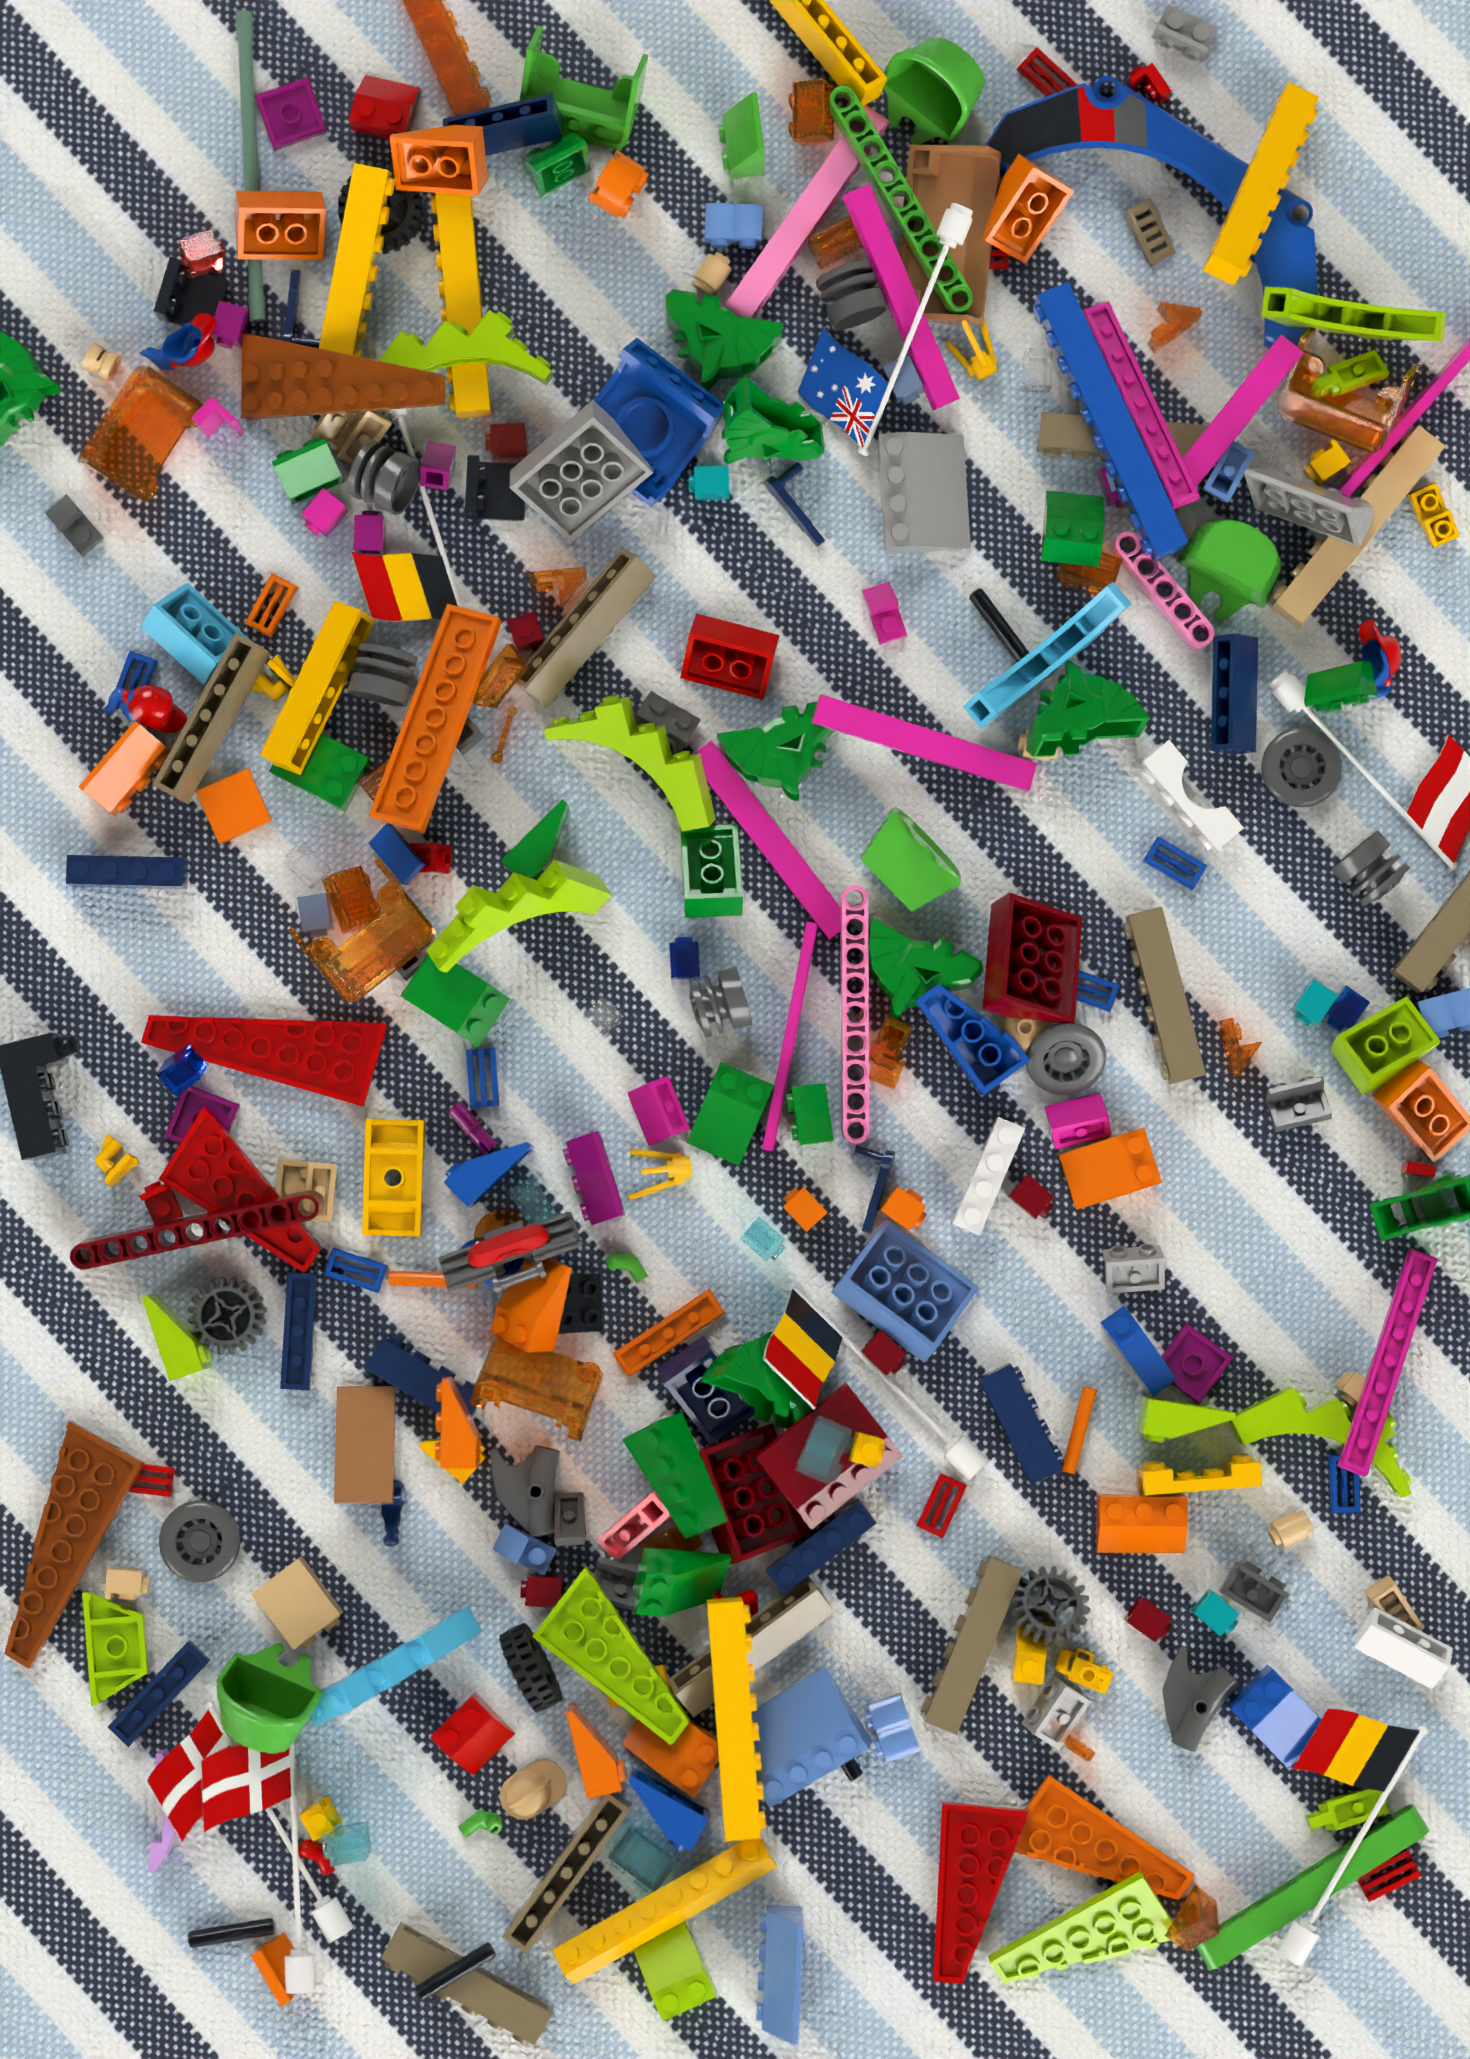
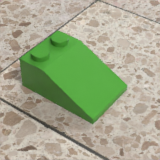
M754 92L724 113L723 125H718L719 141L726 144V153H721L723 170H729L730 179L764 175V142L757 92Z

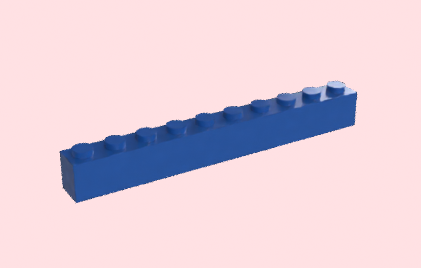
M1069 281L1038 294L1034 303L1035 306H1033L1035 317L1039 323L1042 321L1047 330L1045 332L1046 341L1050 348L1055 347L1059 356L1056 359L1058 367L1062 374L1067 373L1071 382L1068 384L1070 393L1074 400L1079 399L1083 408L1080 410L1082 419L1086 426L1091 425L1095 434L1092 436L1093 443L1098 452H1103L1107 460L1104 462L1105 469L1109 477H1114L1119 486L1116 488L1117 495L1121 503H1126L1131 512L1128 514L1129 521L1133 529H1138L1143 538L1140 540L1143 552L1146 556L1150 555L1154 562L1184 549L1189 541Z

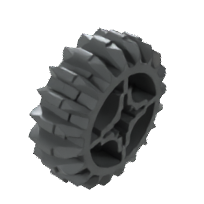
M219 1277V1286H217L214 1280L208 1281L210 1291L203 1286L198 1289L203 1298L199 1296L192 1297V1301L199 1305L198 1308H188V1312L196 1313V1318L188 1319V1323L198 1324V1328L193 1329L191 1332L194 1335L200 1332L203 1334L198 1339L200 1344L205 1343L207 1340L210 1341L207 1346L209 1351H212L217 1344V1351L220 1355L224 1354L226 1346H228L230 1355L236 1354V1345L243 1352L247 1350L245 1340L251 1345L256 1343L252 1333L259 1336L263 1334V1331L256 1326L257 1324L267 1323L266 1319L258 1318V1313L267 1312V1308H257L256 1304L261 1303L264 1298L260 1296L253 1299L252 1295L256 1293V1287L245 1291L248 1281L243 1280L239 1287H237V1277H231L229 1285H227L225 1277ZM221 1292H234L240 1295L246 1302L232 1306L223 1297ZM214 1298L216 1313L208 1321H205L207 1304ZM224 1307H227V1311L240 1309L230 1317L231 1324H228V1320L215 1322L225 1314ZM250 1310L248 1327L241 1334L239 1318L243 1313ZM219 1325L224 1326L234 1339H221L215 1336L209 1329Z
M1043 1566L1039 1569V1576L1035 1571L1031 1570L1028 1573L1029 1579L1021 1577L1019 1583L1022 1587H1016L1014 1594L1018 1597H1013L1011 1600V1604L1016 1606V1608L1012 1609L1011 1615L1015 1617L1021 1616L1015 1625L1017 1627L1026 1626L1023 1631L1024 1636H1027L1030 1632L1034 1633L1032 1641L1035 1643L1040 1637H1044L1043 1642L1045 1646L1049 1645L1051 1638L1054 1639L1056 1645H1060L1062 1636L1069 1642L1073 1638L1072 1633L1080 1634L1082 1629L1079 1625H1086L1088 1621L1083 1615L1089 1614L1090 1608L1083 1604L1089 1601V1596L1080 1595L1085 1590V1586L1079 1585L1076 1587L1074 1585L1078 1579L1077 1576H1073L1070 1580L1067 1579V1569H1064L1061 1575H1058L1057 1568L1052 1566L1050 1573L1047 1574ZM1041 1586V1599L1034 1601L1031 1605H1027L1028 1594L1033 1589ZM1053 1586L1062 1589L1067 1595L1057 1594ZM1047 1600L1050 1601L1051 1605H1056L1054 1611H1051L1049 1606H1045ZM1073 1606L1072 1618L1060 1626L1059 1613L1066 1611L1067 1607ZM1033 1617H1043L1048 1626L1039 1623Z

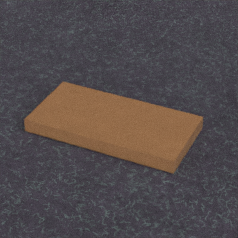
M395 1386L337 1387L335 1504H393Z

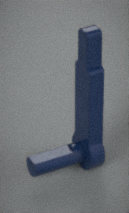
M291 270L283 341L319 348L320 339L295 337L301 271Z
M796 462L777 478L770 476L764 481V484L770 494L776 498L799 528L806 533L816 547H819L825 542V539L783 488L787 482L804 469L799 462Z
M861 1146L855 1147L853 1155L875 1161L876 1164L881 1165L863 1224V1232L869 1234L872 1232L896 1154L894 1151L886 1150L885 1154Z

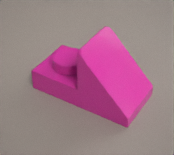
M890 582L862 590L879 645L907 637L898 608L899 602Z

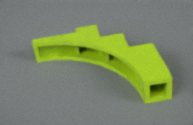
M1265 287L1261 316L1285 326L1310 327L1325 333L1353 334L1363 339L1443 342L1447 313L1355 303L1322 297L1293 288Z
M491 310L486 313L469 337L466 336L468 331L460 324L454 322L451 325L446 320L425 347L422 346L424 341L414 333L410 332L407 335L400 331L378 360L428 372H435L439 369L459 364L487 363L500 365L528 374L546 386L553 378L552 371L549 369L551 367L549 362L539 355L536 358L526 352L528 347L517 338H514L512 341L510 340L514 334L513 327L510 325L512 321L503 313L498 311L495 314Z
M619 694L602 698L603 702L595 707V711L578 714L579 718L570 720L568 716L554 718L551 720L552 723L543 729L546 741L560 739L590 741L609 747L633 760L663 790L675 811L681 831L709 827L716 820L700 753L691 755L690 751H683L674 754L672 757L665 725L655 727V723H646L638 726L637 729L630 697L620 698Z
M554 860L537 880L514 872L496 893L472 885L455 905L459 913L426 951L437 968L447 973L474 947L511 925L539 915L556 912H581L595 915L612 894L598 875L558 860Z
M1287 1387L1237 1412L1235 1419L1230 1420L1229 1423L1242 1445L1265 1437L1287 1433L1313 1434L1344 1444L1352 1420L1349 1421L1348 1417L1352 1415L1345 1401L1340 1402L1335 1397L1305 1411L1303 1407L1307 1406V1403L1301 1391H1295L1293 1387ZM1388 1411L1371 1464L1384 1476L1395 1495L1403 1498L1412 1493L1409 1488L1412 1481L1405 1469L1400 1470L1396 1462L1399 1456L1391 1442L1387 1444L1385 1441L1395 1436L1392 1428L1396 1427L1394 1419Z

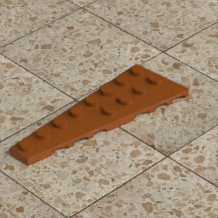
M242 334V419L255 420L446 405V376L442 374L262 336Z
M69 1421L66 1425L67 1431L63 1445L60 1446L58 1454L60 1456L55 1474L52 1476V1486L48 1501L44 1505L35 1538L31 1563L28 1564L26 1582L19 1597L20 1604L15 1621L12 1623L4 1655L28 1669L32 1668L145 1463L74 1421Z

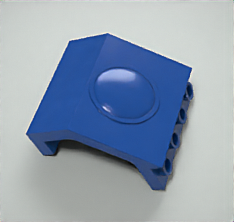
M635 338L622 349L619 358L622 360L617 370L594 401L615 420L652 467L653 473L631 491L639 500L652 507L657 501L661 502L709 440L723 416V402L640 339Z

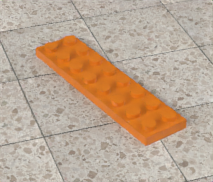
M447 604L371 807L369 816L372 819L425 833L502 624L500 617Z

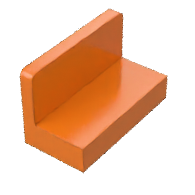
M282 1933L260 1946L251 1955L281 2007L290 2002L294 1995H296L287 1994L285 1987L284 1956L290 1955V1950L295 1949L286 1933Z

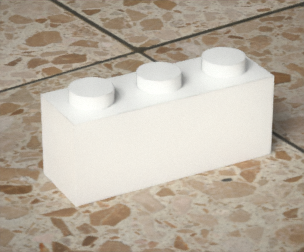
M1374 1607L1358 1629L1354 1647L1363 1654L1377 1659L1391 1669L1397 1670L1409 1676L1417 1683L1424 1684L1431 1689L1435 1687L1450 1667L1453 1650L1452 1647Z

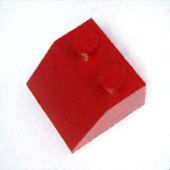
M365 75L355 93L349 117L352 131L390 139L392 134L411 132L421 88Z
M474 1692L432 1733L430 1738L450 1759L474 1775L515 1735V1732Z

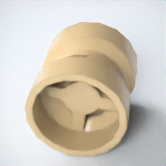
M93 343L85 354L82 368L89 372L95 371L100 374L101 378L111 381L119 369L121 355L113 351L108 353L104 351L101 345Z

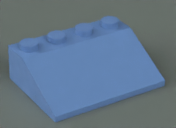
M886 1218L831 1293L924 1363L936 1351L979 1287Z
M826 1666L757 1707V1711H751L752 1723L758 1722L759 1740L754 1741V1752H760L761 1770H756L757 1782L762 1781L764 1800L769 1808L868 1750L872 1743V1739Z
M767 1905V1913H761L760 1931L766 1932L765 1943L759 1944V1961H764V1973H758V1991H763V2002H757L756 2020L762 2021L763 2031L792 2045H798L803 1945L802 1906Z

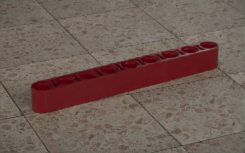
M308 1190L89 1238L73 1247L70 1252V1261L74 1267L86 1270L312 1220L320 1214L325 1205L324 1198L319 1192ZM304 1199H310L314 1202V1212L304 1209ZM276 1205H281L286 1209V1218L276 1215ZM248 1211H253L258 1215V1224H252L248 1221ZM220 1217L227 1218L230 1221V1230H224L220 1226ZM193 1223L202 1227V1236H196L192 1232L191 1226ZM164 1230H170L174 1233V1242H169L165 1239ZM137 1236H142L146 1239L147 1248H141L137 1245ZM109 1242H114L118 1245L119 1254H113L109 1250ZM81 1248H86L91 1252L92 1258L90 1261L82 1257Z

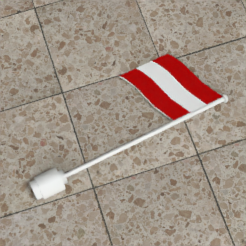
M1286 670L1268 685L1273 690L1271 693L1289 713L1294 709L1299 713L1303 709L1449 866L1447 869L1454 871L1457 868L1455 859L1466 835L1470 831V756L1447 734L1439 757L1418 785L1409 807L1405 811L1309 707H1305L1306 687L1293 673L1289 674Z

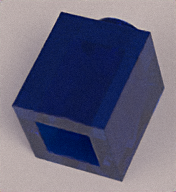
M692 937L675 938V943H669L671 979L700 978L699 943L693 942Z
M1347 985L1339 990L1337 993L1338 997L1324 1016L1328 1019L1326 1024L1339 1033L1341 1030L1346 1031L1353 1027L1370 1003Z
M188 1044L167 1058L156 1076L166 1088H169L177 1096L201 1079L208 1063Z

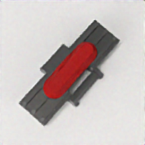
M570 1211L524 1227L522 1221L484 1233L485 1241L439 1256L438 1259L449 1292L491 1278L495 1292L499 1294L502 1293V1289L539 1276L541 1279L547 1277L542 1260L583 1245L572 1212ZM524 1257L527 1265L536 1264V1266L498 1278L505 1273L504 1264L506 1262Z

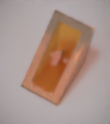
M887 1015L871 1047L869 1059L893 1070L914 1027Z
M1196 1885L1192 1888L1165 1934V1937L1186 1952L1219 1935L1217 1901Z

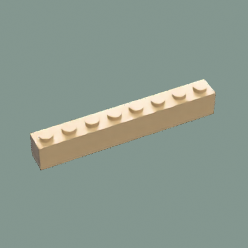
M1420 425L1413 432L1408 430L1397 442L1401 447L1395 454L1390 451L1379 464L1383 469L1378 476L1372 473L1361 486L1366 491L1360 498L1370 503L1375 518L1360 548L1328 536L1324 543L1318 540L1308 552L1312 556L1308 563L1305 565L1303 562H1300L1291 573V576L1294 578L1288 587L1283 584L1274 594L1273 598L1276 602L1271 608L1299 629L1446 447Z

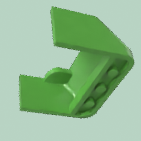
M538 25L526 51L519 101L552 93L562 115L563 134L568 136L574 132L586 142L612 149L623 148L631 135L638 110L649 55H642L634 76L626 75L618 78L613 91L559 77L560 64L558 60L550 54L540 52L544 27Z

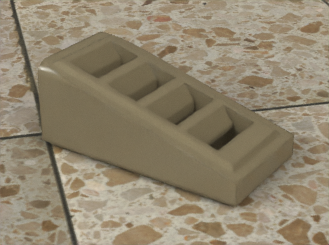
M1151 198L1125 212L1124 219L1150 267L1176 254V250ZM1145 212L1148 214L1147 217L1137 222L1135 217ZM1150 223L1154 225V227L1142 233V227ZM1158 233L1159 238L1147 243V238ZM1162 243L1164 244V249L1152 254L1151 249Z

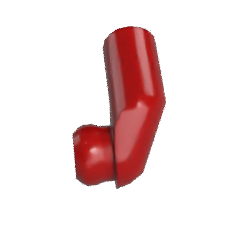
M312 1839L304 1840L298 1844L299 1857L317 1861L321 1876L335 1871L329 1850L325 1844L313 1841Z

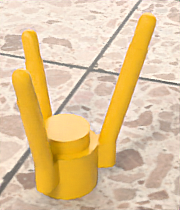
M985 317L981 330L987 353L986 351H981L967 321L963 320L962 326L976 354L970 359L972 364L966 360L950 341H946V346L966 368L970 378L976 376L977 380L980 381L998 371L996 364L999 362L993 351Z
M630 1150L631 1155L672 1159L666 1161L667 1166L643 1168L640 1172L641 1174L667 1172L668 1178L674 1177V1179L628 1195L629 1200L646 1196L673 1185L685 1184L684 1179L692 1178L689 1155L682 1156L681 1152L667 1153Z

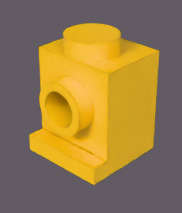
M1335 439L1326 446L1327 451L1321 448L1310 456L1311 462L1303 469L1306 478L1314 481L1319 487L1346 469L1351 463Z
M856 1432L848 1461L877 1468L878 1463H881L885 1449L883 1445L884 1439Z
M329 1795L307 1807L299 1815L313 1841L331 1832L337 1824L343 1821Z

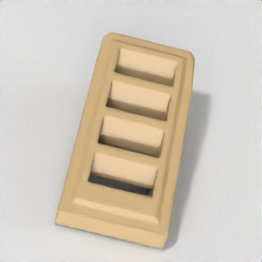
M1389 1575L1365 1590V1593L1376 1608L1391 1616L1404 1608L1405 1611L1395 1618L1405 1621L1410 1617L1412 1621L1407 1623L1408 1625L1418 1630L1424 1627ZM1394 1599H1398V1601H1396L1386 1609L1383 1608L1385 1605H1387Z

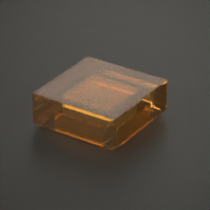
M878 1051L869 1073V1079L895 1089L906 1061Z
M1069 1734L1064 1742L1066 1748L1087 1762L1091 1761L1095 1755V1751L1072 1734Z

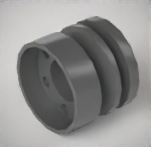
M859 260L840 265L816 280L817 289L822 292L821 300L823 302H834L826 308V314L833 330H845L862 325L879 317L888 310L882 290L880 288H871L878 280L875 274L872 273L873 269L869 260Z
M369 441L359 451L352 464L348 480L349 494L356 499H362L368 504L375 503L378 508L391 514H401L409 506L418 489L421 462L404 452H395L391 447L384 446L378 441Z
M359 643L358 653L367 657H356L355 663L365 668L366 672H354L351 674L348 693L386 705L407 706L411 687L399 681L400 677H414V671L403 666H416L418 658L395 646L382 643Z
M1378 830L1331 869L1343 884L1354 878L1358 880V884L1353 888L1351 894L1354 896L1363 889L1367 891L1358 901L1363 907L1385 896L1401 882L1400 880L1404 874L1410 869L1405 862L1394 870L1392 865L1401 857L1399 854H1395L1387 859L1382 856L1389 848L1390 843Z
M737 967L718 971L719 985L713 986L710 978L704 975L703 979L706 989L699 990L696 978L689 980L690 1002L696 1023L703 1031L705 1038L712 1036L709 1023L716 1022L719 1034L724 1033L723 1019L729 1018L734 1029L753 1025Z

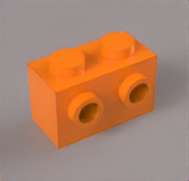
M898 1186L892 1190L879 1209L881 1213L906 1230H910L912 1227L918 1229L927 1216L923 1212L926 1206L921 1203L924 1197L911 1188L905 1192Z

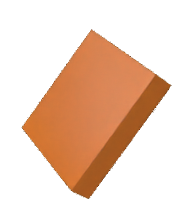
M249 768L196 791L219 844H223L272 822V818Z

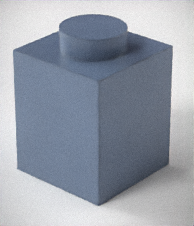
M909 355L905 357L891 391L897 404L902 401L904 404H909L919 399V394L923 393V385ZM897 361L883 366V374L888 383Z
M328 894L297 897L303 933H310V938L327 936V931L334 930Z

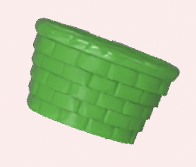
M932 37L917 46L896 53L883 72L888 78L883 90L888 97L889 125L896 128L899 126L901 117L910 118L916 125V132L910 138L913 145H920L935 137H942L949 142H955L984 88L985 79L981 68L961 47L940 37Z
M1210 520L1197 527L1178 560V563L1184 566L1189 573V598L1197 608L1201 604L1203 595L1207 592H1215L1221 597V607L1214 615L1218 622L1224 621L1248 604H1255L1264 608L1279 580L1282 570L1280 556L1271 540L1253 526L1237 520Z
M897 807L889 811L888 817L882 822V825L877 829L876 834L871 838V842L866 845L865 851L860 856V859L912 913L918 907H923L927 902L930 903L935 897H940L944 892L947 893L952 887H958L961 883V874L954 863L907 814Z
M275 1643L252 1655L234 1653L216 1680L221 1725L224 1731L236 1742L259 1752L279 1753L289 1749L323 1697V1692L316 1688L310 1679V1657L308 1655H300L296 1665L285 1667L277 1661V1657L284 1651V1646L281 1643Z

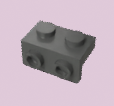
M652 691L635 714L637 729L638 726L646 723H655V727L665 725L672 755L683 752L685 745L701 720Z
M1312 1076L1305 1077L1299 1080V1082L1287 1085L1280 1083L1266 1090V1106L1275 1133L1332 1119V1112L1324 1091V1079L1322 1076L1316 1078Z
M599 1557L594 1574L595 1579L614 1606L635 1611L632 1588L640 1564H633L632 1566L622 1563L620 1559L615 1557Z
M1247 1560L1244 1565L1236 1561L1219 1592L1270 1623L1284 1599L1288 1600L1291 1595L1284 1591L1287 1585L1271 1576L1269 1581L1259 1575L1261 1569Z

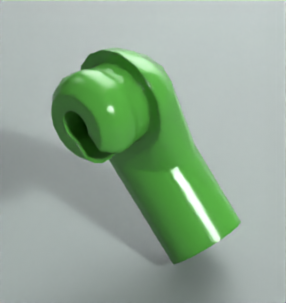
M616 1251L611 1253L606 1259L608 1269L611 1271L616 1269L628 1270L636 1283L648 1276L638 1258L632 1253Z
M480 1810L460 1824L458 1828L467 1838L478 1829L488 1830L491 1834H497L502 1830L503 1824L498 1814Z

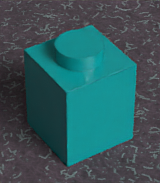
M729 465L694 466V475H689V493L695 492V501L730 500Z
M1311 980L1291 1008L1296 1013L1294 1018L1308 1027L1310 1024L1318 1025L1338 995L1317 980Z
M1210 1588L1190 1610L1220 1637L1224 1632L1229 1634L1238 1624L1236 1618L1240 1615Z

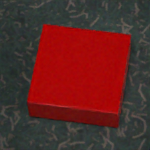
M1405 1161L1402 1163L1401 1173L1434 1178L1437 1167Z

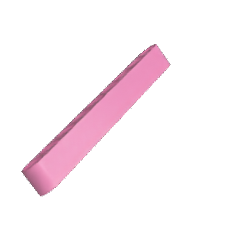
M863 106L881 137L889 124V120L869 106ZM853 122L849 125L853 132L859 133L864 130L863 125L859 122ZM843 135L724 306L738 317L755 319L861 166ZM873 147L865 148L864 153L868 156Z
M851 885L843 890L840 897L841 1131L847 1141L857 1144L865 1141L869 1135L868 894L863 887ZM855 890L861 894L862 901L859 906L854 907L848 904L846 897L849 891ZM856 919L861 923L862 931L859 935L849 934L846 928L849 920ZM851 948H856L862 953V960L857 965L851 964L847 960V952ZM851 977H857L862 982V989L857 994L851 993L847 989V982ZM852 1006H857L862 1011V1018L857 1023H853L847 1018V1011ZM858 1035L862 1039L863 1044L859 1051L853 1052L848 1048L847 1040L850 1036ZM852 1064H858L863 1071L861 1078L856 1081L851 1080L847 1075V1070ZM852 1093L860 1094L863 1099L862 1106L856 1110L851 1109L847 1103L848 1097ZM853 1122H859L863 1127V1133L858 1138H851L848 1135V1126Z

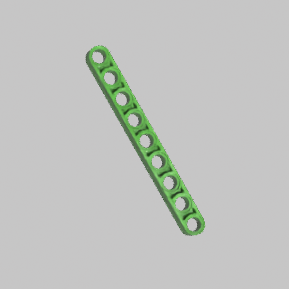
M847 86L836 87L830 95L829 112L927 279L930 281L944 245L939 243L940 237L936 235L935 228L854 91ZM843 97L849 101L850 105L840 108L835 104L834 100ZM853 122H859L863 125L864 130L856 133L850 129L849 125ZM874 147L879 155L868 157L864 153V149ZM883 171L889 172L893 176V180L883 182L878 174ZM897 196H902L907 200L908 205L898 207L894 204L893 199ZM911 221H917L922 225V230L913 232L908 228L907 224ZM927 245L932 246L936 249L937 255L928 257L923 253L922 248ZM947 252L940 271H948L952 278L950 281L943 282L937 277L933 289L949 314L964 315L971 306L973 294L949 252ZM961 295L965 298L966 304L961 307L953 304L951 297Z
M1414 1804L1399 1809L1368 1829L1329 1897L1409 1847L1429 1832V1828ZM1356 1838L1199 1937L1194 1942V1946L1209 1970L1221 1967L1315 1907Z

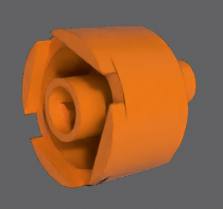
M616 150L614 158L611 157L595 184L597 187L594 192L590 193L588 201L615 218L619 216L625 218L633 205L634 198L631 196L634 192L640 194L649 176L645 172L647 168Z

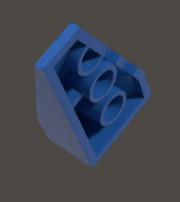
M937 984L915 1000L936 1034L979 1095H985L1030 1062L1014 1037L997 1027L989 1019L979 1014L940 984Z

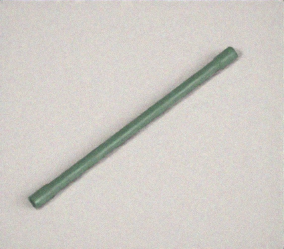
M240 10L235 13L239 54L245 191H259L252 46L253 14L248 10ZM248 259L249 322L256 324L266 322V306L263 293L262 259Z

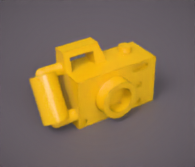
M1079 1647L1076 1648L1075 1652L1061 1649L1055 1668L1059 1673L1066 1675L1065 1677L1068 1680L1106 1694L1114 1674L1112 1670L1107 1669V1665L1102 1664L1100 1666L1095 1664L1093 1653ZM1079 1652L1089 1655L1088 1660L1078 1657ZM1071 1657H1072L1073 1659H1072L1071 1664H1070L1069 1669H1068V1665H1069L1070 1659H1071Z

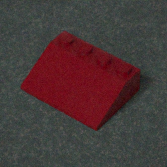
M1011 892L992 903L982 1009L1012 1018L1075 1023L1082 917Z
M847 1383L843 1384L819 1403L815 1409L809 1411L754 1455L796 1513L811 1530L903 1457ZM856 1432L884 1439L883 1445L885 1449L881 1463H878L877 1468L848 1461Z
M773 1423L698 1450L728 1520L712 1528L711 1531L719 1554H730L731 1560L729 1565L743 1562L811 1534L808 1525L796 1513L754 1457V1455L778 1437Z

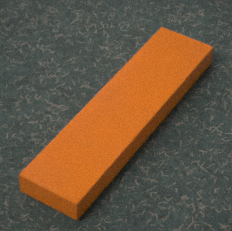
M708 1289L615 1351L613 1355L627 1376L630 1377L723 1315L725 1311L711 1290Z

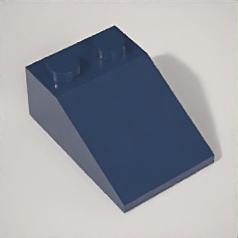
M702 1336L658 1367L657 1371L663 1384L711 1445L753 1416L755 1409L749 1406L739 1394L701 1382L710 1364L719 1356L707 1338Z

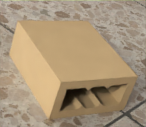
M302 1556L252 1593V1596L292 1650L298 1646L304 1650L317 1640L314 1634L322 1628L328 1632L341 1622L338 1616L343 1613V1610Z

